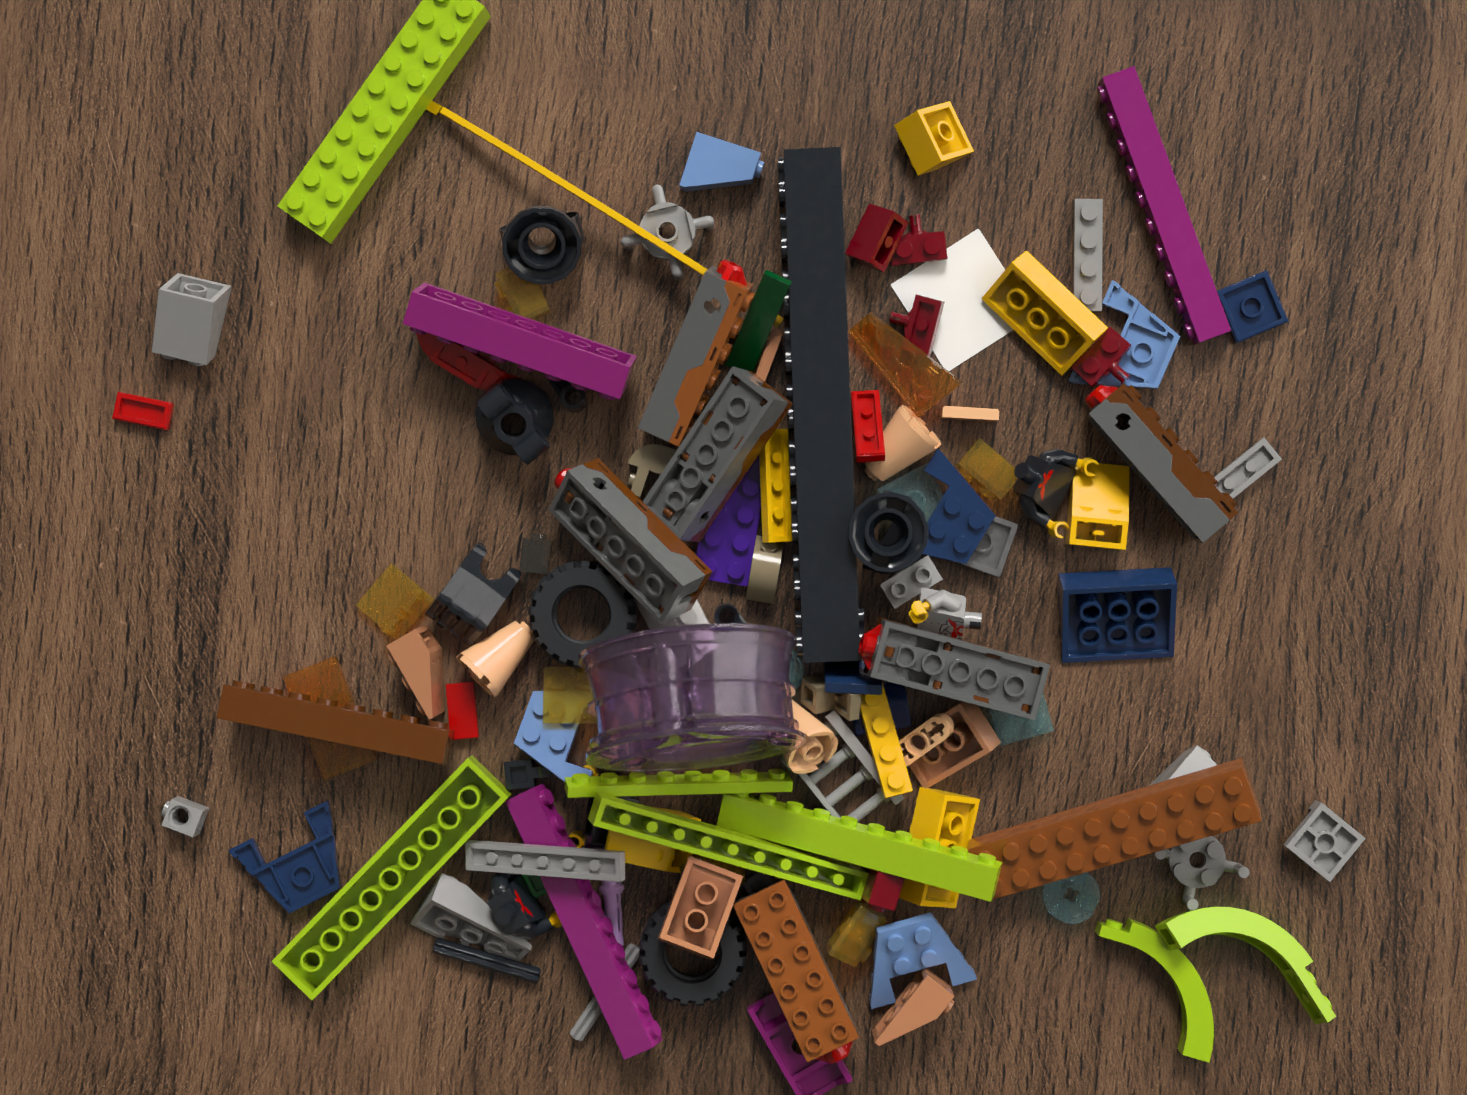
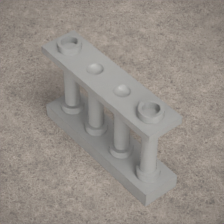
M831 710L825 714L828 721L824 724L834 732L835 736L839 734L845 741L841 745L843 748L833 755L827 763L824 762L818 767L819 769L811 774L799 775L830 812L831 816L841 818L833 807L837 802L866 779L870 781L874 778L879 785L880 782L872 756L835 710ZM782 756V757L780 758L781 761L784 763V765H785V766L788 768V770L791 772V771H792L791 768H789V767L787 766V764H786V762H785V759H784V756ZM857 756L863 764L859 767L860 771L825 797L816 786V783L849 757L852 759ZM880 785L876 789L877 793L848 816L856 818L859 822L884 801L887 803L892 800L896 805L904 797L901 794L884 799Z

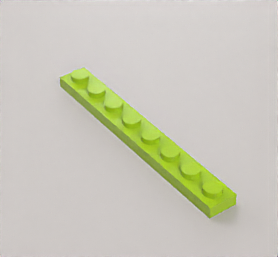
M776 768L769 769L768 772L744 769L740 773L715 770L713 773L706 774L693 770L686 771L685 774L661 771L657 775L631 772L625 776H618L615 773H602L601 776L577 773L573 774L572 777H565L564 788L568 798L595 797L596 792L613 797L792 792L793 781L788 772Z

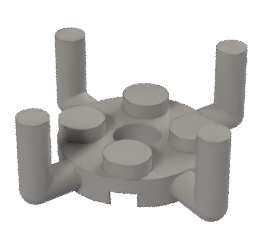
M660 185L653 186L652 194L655 205L646 212L639 225L682 254H686L692 248L696 230L704 228L706 231H712L715 227L713 217L704 216L693 219L690 213L681 206L666 202L663 188ZM664 224H671L676 229L675 235L670 239H664L659 234V230ZM636 233L621 238L624 250L630 251L633 245L642 243L646 251L653 257L669 260L671 273L675 281H681L684 278L681 262Z
M1213 836L1151 853L1157 859H1168L1171 872L1178 881L1185 885L1182 903L1190 910H1196L1199 906L1198 901L1194 899L1196 888L1214 885L1221 877L1223 871L1237 874L1241 878L1249 876V869L1240 863L1226 860L1223 846ZM1194 852H1201L1204 856L1203 863L1198 867L1191 866L1189 858Z

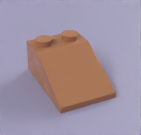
M960 701L942 712L953 720V733L909 765L922 787H931L990 753L1001 743L978 705ZM942 723L937 724L929 732L933 736L938 731L943 730L945 726ZM919 735L913 736L914 746L918 749H924L926 743L923 737ZM906 748L902 751L903 757L909 753Z
M689 856L657 940L709 960L713 959L743 876Z
M928 968L919 970L897 997L896 1002L890 1006L872 1029L874 1042L878 1046L883 1045L937 1019L941 1013L943 1015L947 1014L954 1004L952 1000L954 994L950 985Z

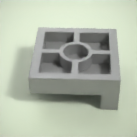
M1315 800L1308 808L1311 810L1283 845L1324 879L1331 882L1366 838L1323 803Z

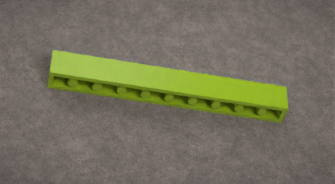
M596 792L588 817L593 826L857 900H861L869 875L868 872L856 865Z
M750 793L723 794L717 822L719 827L989 902L992 901L995 895L1002 862L997 861L993 855L980 853L978 856L968 853V849L961 846L945 847L940 845V842L935 839L924 838L920 840L912 838L913 835L909 832L896 831L894 833L886 831L885 827L879 824L869 823L864 825L857 823L858 820L850 816H841V818L831 816L829 811L815 808L814 811L803 808V804L794 801L783 803L776 801V797L769 794H760V796Z

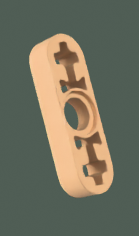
M944 713L935 714L899 740L901 750L903 751L906 748L909 752L904 756L906 767L953 733L954 723L951 717ZM942 723L945 728L932 736L929 731L935 728L937 724ZM914 735L923 737L926 743L924 749H918L914 746Z

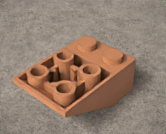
M425 625L388 644L389 652L387 654L391 663L395 667L398 666L404 675L402 676V681L407 690L413 691L416 696L418 710L423 716L427 715L430 720L445 711L442 647L430 626Z

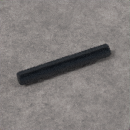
M437 938L433 946L434 954L531 983H537L541 975L539 967L442 938Z

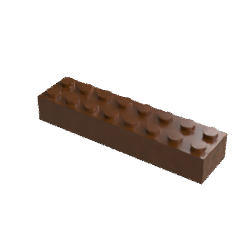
M233 680L232 685H223L216 716L218 719L439 764L448 763L454 730L448 729V723L429 720V724L426 725L420 723L421 718L402 714L400 719L393 718L394 712L373 709V713L365 712V706L345 703L344 708L337 707L338 701L317 697V701L313 702L310 701L311 695L289 692L288 696H283L282 689L261 686L260 691L254 690L255 684Z

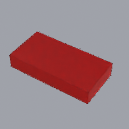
M117 392L112 419L169 431L175 403Z
M475 682L445 684L449 729L454 730L452 740L479 737Z

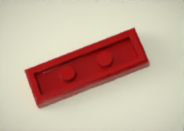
M879 390L851 391L856 461H885Z

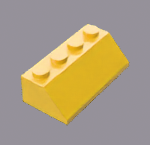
M1025 251L1011 262L981 298L1061 375L1108 329L1103 322L1028 251Z
M920 787L910 826L912 838L920 840L931 838L939 841L940 845L945 847L961 846L967 849L969 841L972 839L980 799L939 789ZM906 878L899 895L900 899L919 906L956 908L959 897L957 892Z

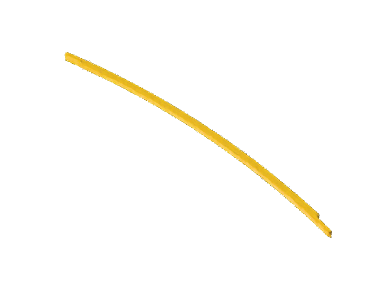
M431 101L426 110L435 115L439 112L456 124L509 154L704 276L705 271L708 270L613 209L434 101ZM777 315L774 326L778 328L784 318Z

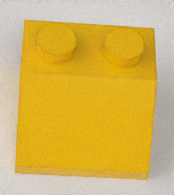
M950 101L917 110L894 125L898 137L910 158L911 165L918 176L935 171L974 152Z

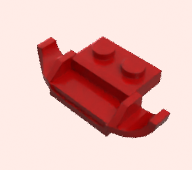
M427 332L425 335L416 333L419 344L430 358V361L477 389L487 390L490 385L502 379L518 378L500 369V366L495 364L496 361L490 358L491 354L482 351L480 353L469 352L463 348L464 345L456 342H453V344L443 343L436 339V335Z

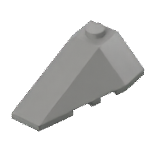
M443 873L432 883L410 922L411 925L435 937L444 939L445 935L461 939L460 944L469 946L470 943L484 946L486 952L515 961H520L532 947L525 938L518 936L516 933L507 935L501 925L495 921L490 907L478 895L456 878Z

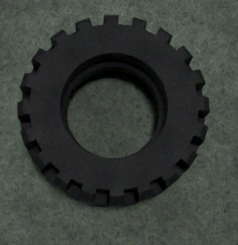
M573 561L551 570L548 575L539 581L538 587L532 593L531 605L528 607V615H530L529 627L530 631H533L536 644L541 646L549 658L557 660L559 664L572 666L573 668L596 667L616 657L630 642L637 624L636 616L638 613L634 596L601 563L593 561ZM576 588H590L597 591L604 597L609 607L610 616L607 627L598 637L587 641L576 640L566 635L557 620V608L561 599L569 591Z
M665 901L648 918L640 938L639 962L643 967V975L646 981L649 980L651 982V988L656 993L661 992L665 995V1000L669 1002L673 1000L679 1001L680 1006L688 1007V1003H696V1007L705 1006L707 1001L711 1000L714 1003L720 1000V996L724 993L728 994L733 989L735 982L739 981L746 962L745 932L739 923V918L735 913L730 912L719 942L720 953L715 965L709 971L702 974H685L671 965L666 951L667 943L657 940L671 901Z

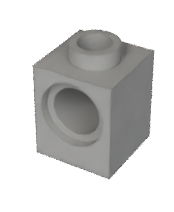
M177 796L171 799V801H167L161 813V816L164 817L162 826L195 837L200 834L210 808ZM180 808L186 810L189 815L186 823L178 818Z

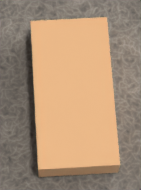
M944 406L940 411V419L997 422L999 421V410Z

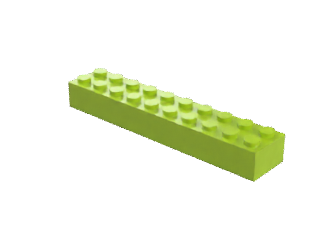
M422 0L277 206L331 244L491 18L486 7L476 0Z
M473 755L468 757L272 962L303 993L313 1000L512 793Z

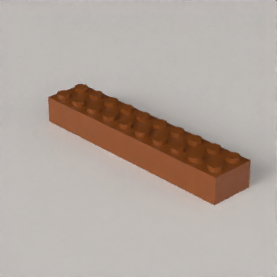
M1240 758L972 838L967 849L968 853L978 856L980 853L993 855L997 861L1002 862L996 892L993 899L1261 822V810L1243 759Z

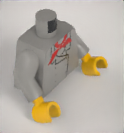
M921 588L920 601H915L911 605L912 610H910L909 616L913 623L918 624V628L958 639L963 637V628L981 629L982 613L966 612V598L962 595L953 594L946 590L938 591Z

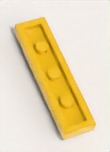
M776 429L759 454L763 543L792 541L788 429Z
M882 683V695L861 694L860 714L883 796L886 799L912 792L913 789Z

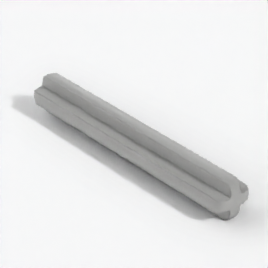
M632 943L625 949V959L629 968L633 967L640 954V948ZM595 995L570 1031V1035L577 1041H583L602 1013Z

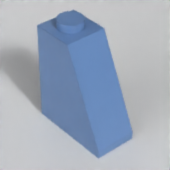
M696 132L679 184L680 190L687 192L752 184L754 177L760 178L764 162L760 161L761 152Z

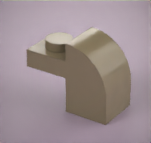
M650 444L639 448L628 461L629 465L638 467L637 473L631 472L627 487L631 488V491L637 497L642 498L650 472L661 475L677 450L659 444Z
M756 535L746 595L747 600L774 604L784 542L763 543L762 536Z
M824 674L802 677L800 703L814 714L835 710L848 721L859 719L861 694L825 692Z

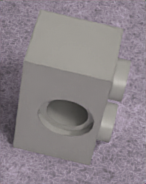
M925 555L908 568L902 569L878 585L891 607L895 609L920 594L921 588H930L943 579L929 556Z

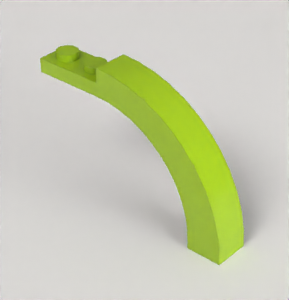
M1208 907L1177 914L1155 925L1169 950L1182 948L1193 940L1206 935L1229 936L1253 945L1269 957L1279 968L1314 1024L1328 1023L1336 1017L1332 1011L1331 1002L1322 995L1316 985L1315 977L1305 968L1313 962L1311 957L1294 937L1271 920L1243 909Z

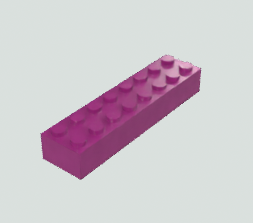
M425 282L411 292L402 323L410 326L409 330L414 333L425 335L427 332L436 335V339L443 343L453 344V342L464 345L463 348L469 352L480 353L482 351L491 354L490 358L495 361L506 363L508 360L517 363V367L524 371L534 372V370L545 373L544 376L550 380L561 381L563 379L572 382L571 385L574 388L587 391L588 388L598 391L599 396L608 400L621 398L628 387L637 359L636 355Z

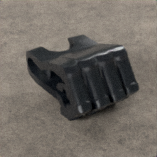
M481 542L476 544L467 554L452 578L439 592L425 613L432 620L438 617L439 620L436 624L441 629L446 630L451 626L448 633L452 637L458 639L462 634L463 638L461 640L469 646H472L489 625L521 576L520 570L511 568L500 579H486L481 573L480 564L486 555L487 549Z

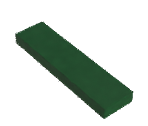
M765 270L726 362V366L730 368L733 366L751 372L754 371L792 281Z

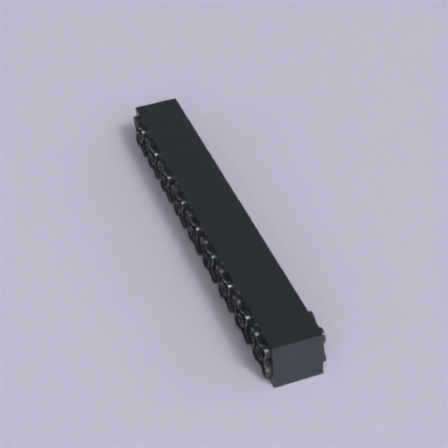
M841 147L784 149L783 157L778 158L779 208L785 207V214H780L781 263H787V271H782V277L792 281L783 301L784 319H789V327L784 328L786 375H791V384L786 386V396L793 403L787 412L788 431H793L794 441H789L790 487L796 488V498H791L792 543H798V554H793L794 599L800 600V610L795 611L797 657L802 656L803 663L860 661L858 648L861 637L865 633L864 609L858 608L857 559L848 538L849 522L855 512Z

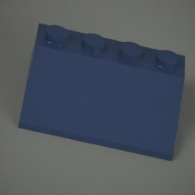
M1171 567L1058 573V608L1062 663L1174 657L1177 582Z

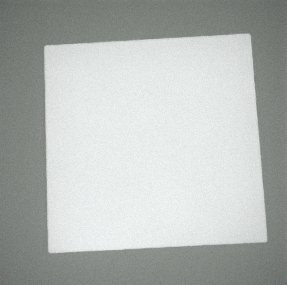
M979 229L948 247L947 260L925 262L891 284L908 313L913 307L915 295L945 302L932 351L946 372H949L1013 331L981 299L1005 269Z

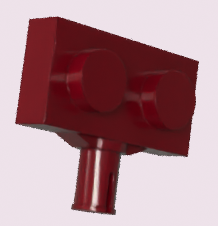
M914 215L908 216L911 232L901 237L891 258L892 266L947 260L945 231H922L921 215H915L916 226L914 224Z
M915 295L913 307L908 315L894 311L891 312L890 316L900 318V320L889 318V323L905 326L903 350L931 356L944 301Z
M1110 326L1078 359L1071 369L1092 388L1110 373L1123 384L1130 378V375L1119 366V363L1132 346Z

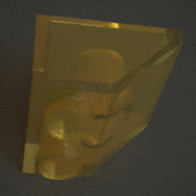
M856 899L826 943L828 954L853 967H856L859 961L864 963L872 951L869 946L875 939L876 927L885 925L886 917L880 912L870 909L867 903Z

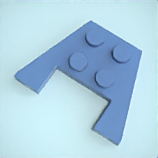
M1112 280L1102 305L1129 316L1121 333V336L1132 346L1119 363V366L1130 375V378L1124 384L1127 387L1132 385L1134 388L1158 389L1180 336L1155 314L1140 304L1135 297L1121 288L1117 282ZM1072 371L1069 378L1070 383L1088 385L1080 376ZM1110 373L1103 377L1096 385L1120 387L1122 384Z
M533 691L514 745L556 775L564 783L565 777H572L573 774L577 773L593 776L592 770L568 763V756L585 710L611 717L617 709L622 694L619 691Z
M931 912L876 927L873 955L874 967L871 974V994H869L872 1009L896 1002L890 978L946 963L952 986L977 980L974 969L971 965L969 966L962 953L954 946Z

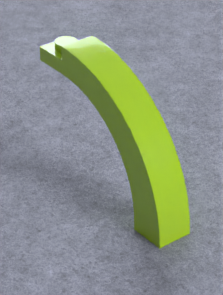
M1127 918L1125 928H1122L1123 923L1112 919H1107L1106 923L1097 921L1095 932L1098 936L1136 947L1149 954L1163 966L1172 979L1180 1000L1182 1026L1177 1049L1182 1055L1210 1063L1214 1039L1212 1008L1206 988L1192 963L1179 949L1169 950L1160 934L1141 922Z

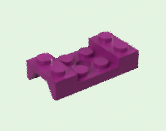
M774 991L747 1006L749 1015L796 1095H822L837 1085L853 1081L852 1075L843 1059L833 1064L818 1059L807 1062L802 1052L795 1051L792 1048V1042L796 1038Z

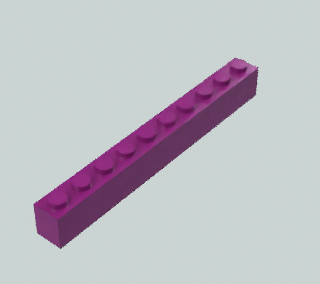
M1135 66L1102 77L1098 83L1097 94L1100 102L1105 103L1109 113L1106 114L1109 127L1111 130L1115 129L1118 140H1116L1118 152L1121 156L1125 155L1128 164L1125 167L1130 182L1135 183L1138 191L1135 193L1137 204L1140 209L1144 208L1147 219H1145L1147 231L1155 237L1157 243L1154 246L1156 256L1159 261L1164 262L1167 270L1164 272L1166 283L1169 288L1173 287L1176 295V298H1174L1175 308L1179 314H1183L1186 324L1183 325L1185 335L1195 345L1231 331Z
M544 783L505 801L525 844L577 848L575 843L570 840L565 830V821L557 813L553 804V795L545 787ZM540 876L624 1060L653 1048L663 1040L660 1026L653 1020L649 1011L648 1000L640 992L636 974L627 964L624 948L617 942L613 933V925L610 919L605 916L601 907V899L598 893L593 890L589 879Z

